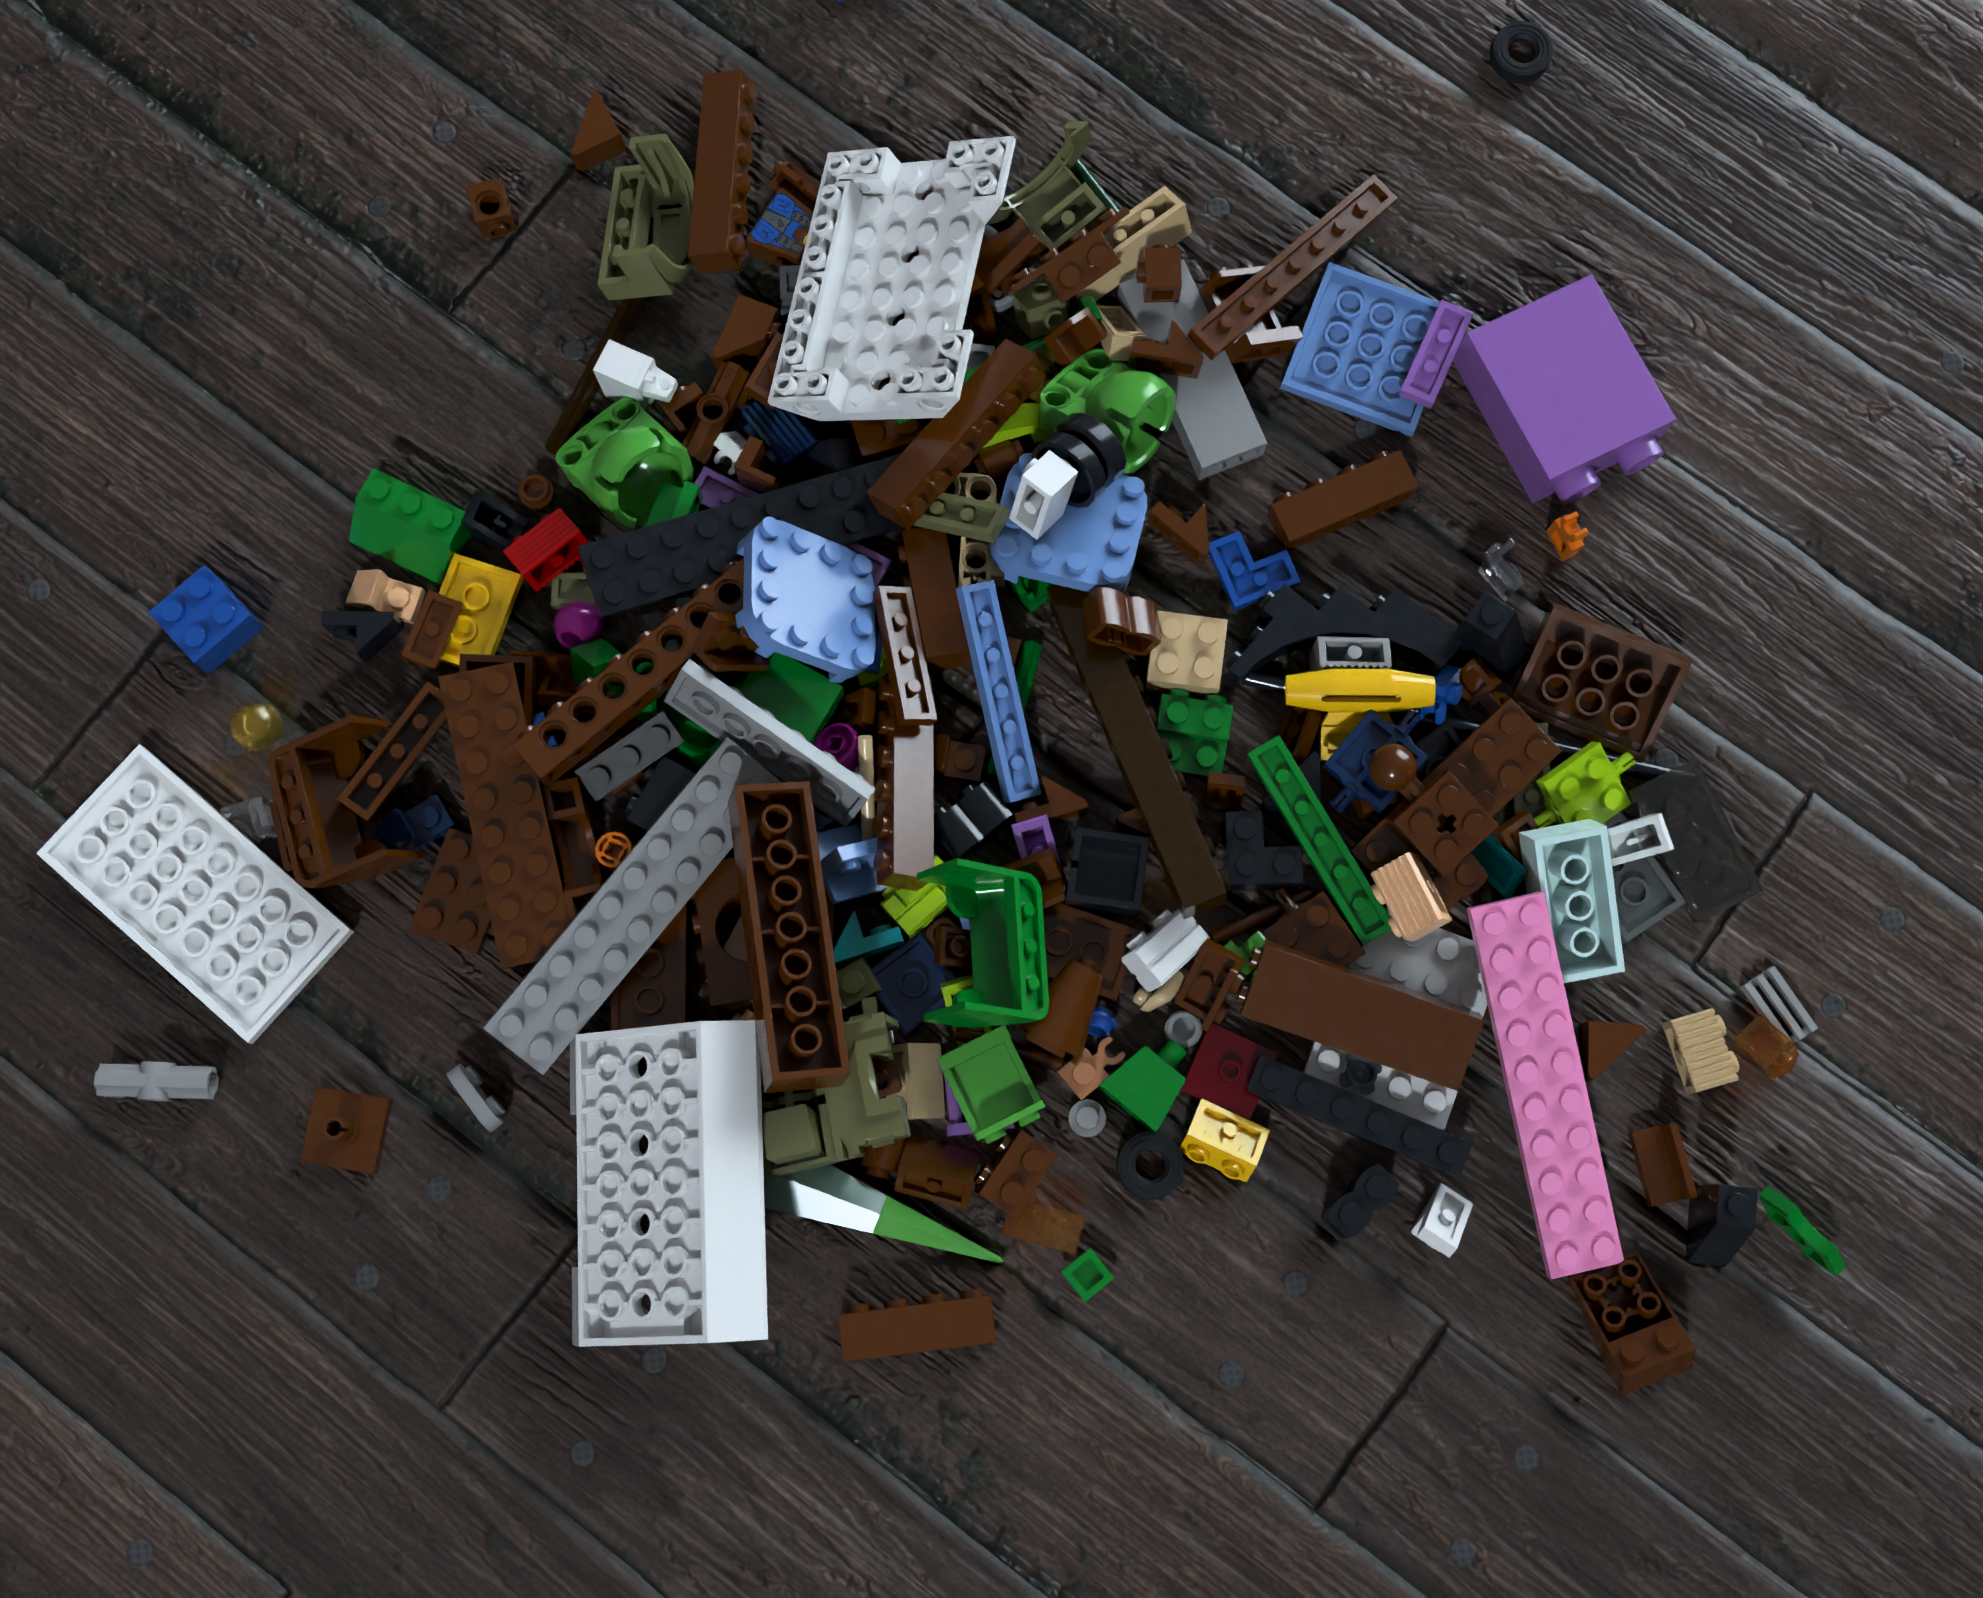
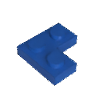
M1240 531L1209 543L1208 555L1233 611L1261 601L1270 590L1277 593L1284 584L1291 589L1300 585L1301 580L1287 550L1253 562Z

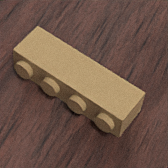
M1164 186L1131 209L1130 213L1122 220L1104 231L1102 234L1121 263L1070 298V300L1078 306L1079 296L1093 295L1096 302L1117 287L1119 283H1122L1126 277L1136 273L1137 261H1143L1145 248H1151L1158 244H1166L1173 247L1190 235L1192 229L1186 204Z

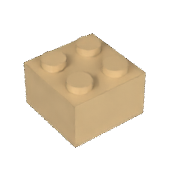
M1157 610L1161 643L1149 653L1144 691L1169 694L1171 689H1181L1190 692V697L1205 699L1206 695H1218L1228 620Z

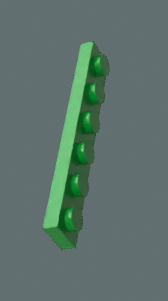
M1280 735L1249 752L1246 755L1361 946L1391 930L1388 923L1389 915L1383 905L1376 899L1369 882Z

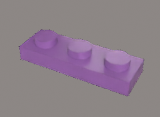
M1441 299L1401 387L1399 396L1431 409L1472 319L1473 312Z

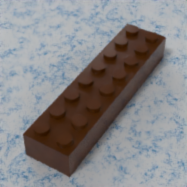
M509 662L439 676L440 689L501 969L538 962L570 923L539 777L512 746L518 741L517 736L528 727L514 664Z
M810 782L735 785L728 800L764 1093L840 1087L850 1075V1067Z

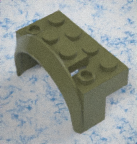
M666 133L631 137L629 149L639 165L615 167L597 284L608 300L674 294L675 283L686 279L694 266L688 257L694 178L688 165ZM661 205H682L680 208L657 209ZM653 215L652 244L647 246L650 220Z

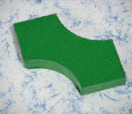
M1769 1186L1759 1194L1760 1201L1768 1217L1788 1233L1806 1257L1832 1275L1837 1276L1846 1267L1837 1247L1822 1236L1807 1221L1796 1204Z

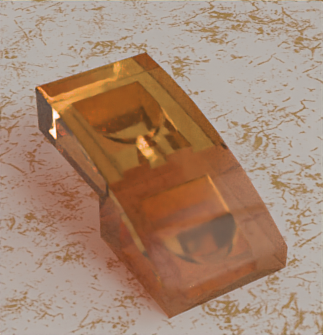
M1027 1202L1017 1219L1009 1214L1006 1215L1002 1235L1076 1254L1085 1216Z

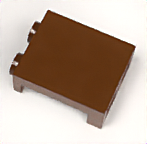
M1249 264L1240 269L1228 270L1227 267H1223L1212 272L1209 275V280L1198 290L1208 313L1220 305L1264 266L1254 267L1253 264ZM1272 309L1225 350L1232 364L1280 357L1292 349L1303 336L1298 325L1282 328Z

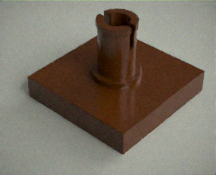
M316 1087L300 1162L377 1174L393 1100Z

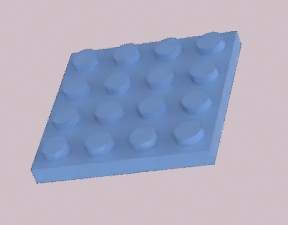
M1329 262L1301 332L1303 338L1296 345L1280 389L1412 437L1424 406L1398 394L1440 302Z

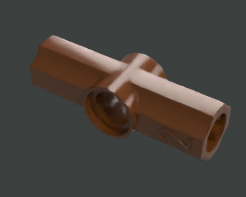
M722 361L707 394L698 401L696 407L697 414L682 443L687 449L692 465L698 468L708 467L717 448L713 445L720 433L728 432L731 428L732 415L744 386L751 376L748 371L731 361ZM713 410L723 412L717 419L707 418V415Z

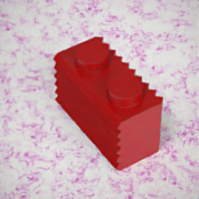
M558 508L552 514L545 515L539 524L526 534L516 537L503 552L535 591H540L541 587H546V583L552 581V578H557L558 574H562L564 569L569 568V565H574L575 561L580 560L577 547L588 544V541L562 509Z

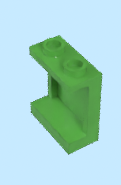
M1005 1025L936 1058L976 1141L984 1138L986 1143L989 1144L1007 1135L1004 1127L1016 1121L1022 1127L1041 1117L1038 1110L1044 1108L1045 1105L1040 1099Z

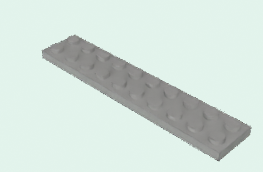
M726 737L483 1026V1029L544 1075L574 1039V1036L579 1033L733 848L728 800L734 786L782 782L729 737Z

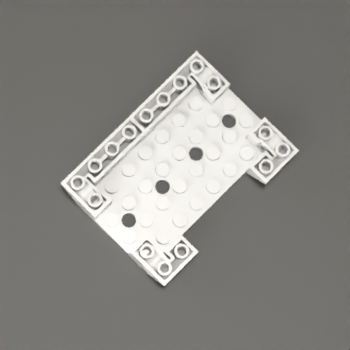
M1014 136L950 141L946 159L900 163L888 147L829 152L827 154L767 401L771 406L817 421L944 418L960 400L974 336L972 330L962 329L985 225L1003 203L1016 143ZM933 190L924 200H921L925 192ZM919 251L917 256L910 262H907L908 257L912 253ZM905 314L904 319L900 320L895 326H892L897 316ZM886 378H890L889 384H886L881 390H878L880 382Z
M755 1020L696 1021L576 1034L570 1042V1115H576L578 1220V1267H572V1345L585 1347L694 1344L768 1339L761 1063ZM644 1057L647 1062V1070L641 1077L638 1072V1063ZM643 1135L648 1139V1149L644 1155L639 1149V1141ZM644 1214L648 1216L650 1221L649 1230L646 1234L642 1232L640 1227V1221ZM645 1294L651 1300V1308L648 1314L644 1313L641 1306L642 1298Z

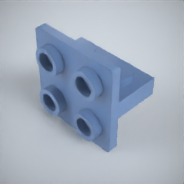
M861 822L817 833L823 882L833 904L879 893L889 887L877 885V871H875L873 865L874 856L877 852V838L862 841Z

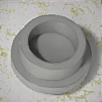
M1085 1099L1078 1101L1069 1112V1125L1077 1135L1093 1137L1100 1133L1105 1126V1111L1094 1100Z

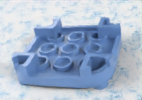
M1033 453L1021 455L1019 462L1013 465L1007 476L1000 504L1006 505L1009 513H1011L1022 473L1027 464L1032 460ZM1121 474L1088 507L1076 508L1066 505L1063 516L1038 540L1008 517L996 542L990 543L989 559H993L994 564L1005 573V580L1017 584L1018 578L1021 576L1086 591L1089 594L1097 587H1111L1118 591L1120 589L1125 591L1130 581L1147 510V495L1144 492V482L1140 478Z
M765 517L738 543L736 553L744 556L743 609L735 615L737 628L744 626L749 637L759 646L754 652L766 659L774 652L828 671L830 682L842 683L844 680L858 675L874 662L876 650L875 602L873 597L875 587L872 574L870 573L873 569L870 559L863 554L857 555L843 545L797 526L776 520L773 517Z

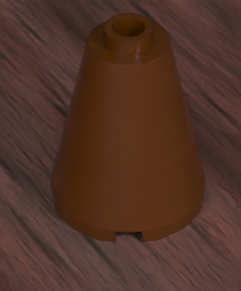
M1083 956L1080 957L1078 962L1070 959L1048 984L1049 1010L1047 1015L1043 1019L1034 1022L1014 1024L1012 1030L1018 1033L1021 1027L1028 1030L1025 1036L1026 1039L1061 1058L1068 1052L1074 1055L1071 1063L1078 1065L1082 1058L1104 976L1098 973L1101 966Z

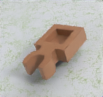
M1106 1037L1099 1043L1097 1053L1094 1056L1085 1048L1078 1065L1069 1061L1057 1071L1058 1075L1080 1101L1086 1098L1109 1077L1103 1069L1107 1065L1115 1066L1125 1057L1123 1051L1114 1058H1110L1105 1054V1047L1113 1041L1111 1037Z

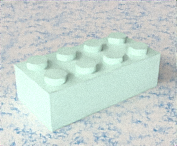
M1592 819L1519 832L1523 866L1528 870L1525 875L1526 892L1530 894L1540 891L1545 894L1563 982L1568 983L1624 972L1625 966L1607 826Z

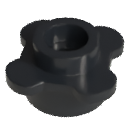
M1348 1054L1346 1056L1347 1065L1345 1071L1339 1075L1340 1084L1346 1088L1349 1086L1357 1088L1363 1095L1373 1093L1375 1090L1374 1082L1377 1074L1382 1071V1065ZM1358 1070H1362L1364 1072V1075L1362 1077H1359L1357 1075Z

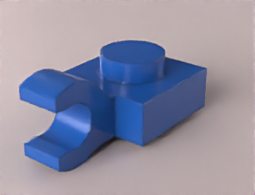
M1447 664L1435 678L1436 694L1434 706L1418 708V715L1421 719L1426 714L1432 713L1435 714V724L1440 725L1446 720V712L1452 705H1456L1462 696L1463 685L1459 684L1460 668Z

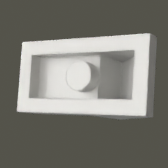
M1440 1183L1414 1224L1411 1233L1431 1248L1450 1258L1458 1248L1473 1203Z

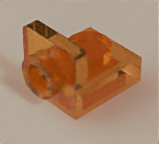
M1760 1014L1733 1039L1734 1044L1762 1067L1766 1076L1771 1080H1774L1778 1075H1785L1790 1072L1797 1062L1796 1058L1799 1056L1794 1042Z

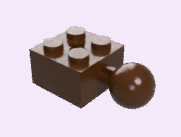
M1399 744L1383 745L1376 749L1369 759V776L1377 787L1385 791H1399L1405 798L1385 819L1433 872L1444 877L1499 825L1449 770L1438 768L1428 779L1421 783L1415 776L1417 765L1411 751ZM1439 815L1447 817V824L1443 829H1436L1440 824L1437 820Z

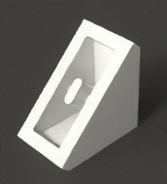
M1662 813L1650 814L1608 828L1612 866L1674 849Z

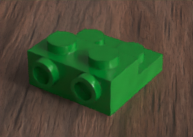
M1171 689L1169 690V695H1161L1157 715L1159 727L1155 729L1160 740L1166 738L1170 746L1173 759L1169 761L1174 772L1180 770L1182 775L1203 779L1208 778L1209 771L1223 773L1234 705L1226 704V698L1222 696L1206 695L1204 700L1190 698L1191 693L1188 691Z

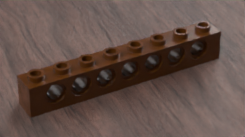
M744 558L739 562L732 561L721 571V577L711 585L704 584L693 593L690 602L682 608L676 607L668 612L663 619L664 623L654 631L648 630L642 633L635 640L634 647L624 655L618 654L611 658L601 674L596 678L590 677L584 680L576 688L575 695L566 702L560 701L553 705L547 711V717L536 726L530 725L519 733L517 736L518 741L512 746L547 787L668 690L688 659L696 664L702 662L692 650L701 628L695 627L693 623L698 617L707 616L708 612H739L743 609ZM728 593L740 595L739 600L734 604L722 602L723 597ZM672 639L683 641L682 646L676 651L664 649L666 643ZM650 662L654 664L650 673L646 675L636 673V669L641 663ZM613 686L625 687L624 693L616 699L607 697V692ZM583 710H595V716L592 720L586 723L578 722V716ZM556 733L566 734V738L561 745L556 747L548 745L552 735Z

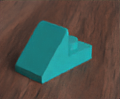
M854 910L833 950L835 967L852 963L861 957L868 958L901 947L905 943L899 926L892 928L891 924H885L870 930L871 936L864 938Z

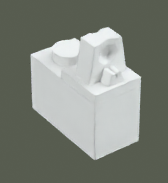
M610 339L606 343L593 369L606 398L618 401L624 397H632L639 401L644 410L647 404H652L655 399L669 403L678 387L675 378L657 368L654 358Z

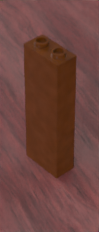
M1266 939L1262 948L1255 946L1248 968L1254 970L1249 983H1242L1236 999V1003L1241 1004V1016L1459 1091L1484 1023L1480 1013Z

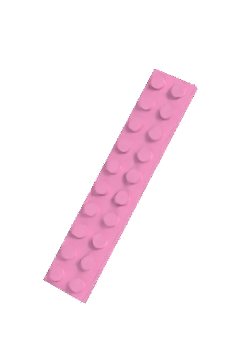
M1539 891L1467 908L1468 918L1546 1275L1552 1280L1619 1264L1624 1261L1545 894Z

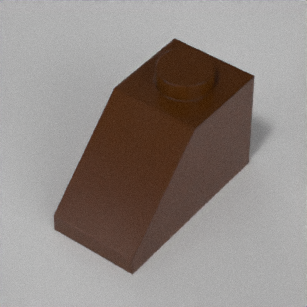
M739 294L712 353L715 368L718 370L722 361H731L740 365L762 356L776 332L778 331L782 334L783 323L780 321L778 308Z

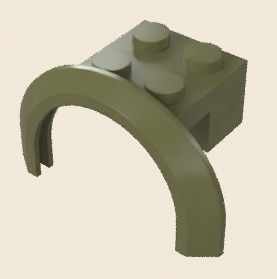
M1071 121L1064 125L1065 141L1053 161L1022 189L1004 197L1003 203L987 224L998 223L1015 215L1017 219L1024 220L1047 245L1049 249L1045 252L1046 254L1055 247H1057L1059 252L1068 248L1070 243L1067 239L1084 227L1089 233L1099 226L1096 219L1107 212V208L1086 182L1081 184L1070 171L1090 140L1091 130L1088 121Z

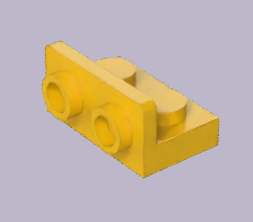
M1201 1098L1179 1148L1190 1160L1200 1164H1207L1221 1171L1228 1178L1247 1182L1257 1167L1270 1130Z

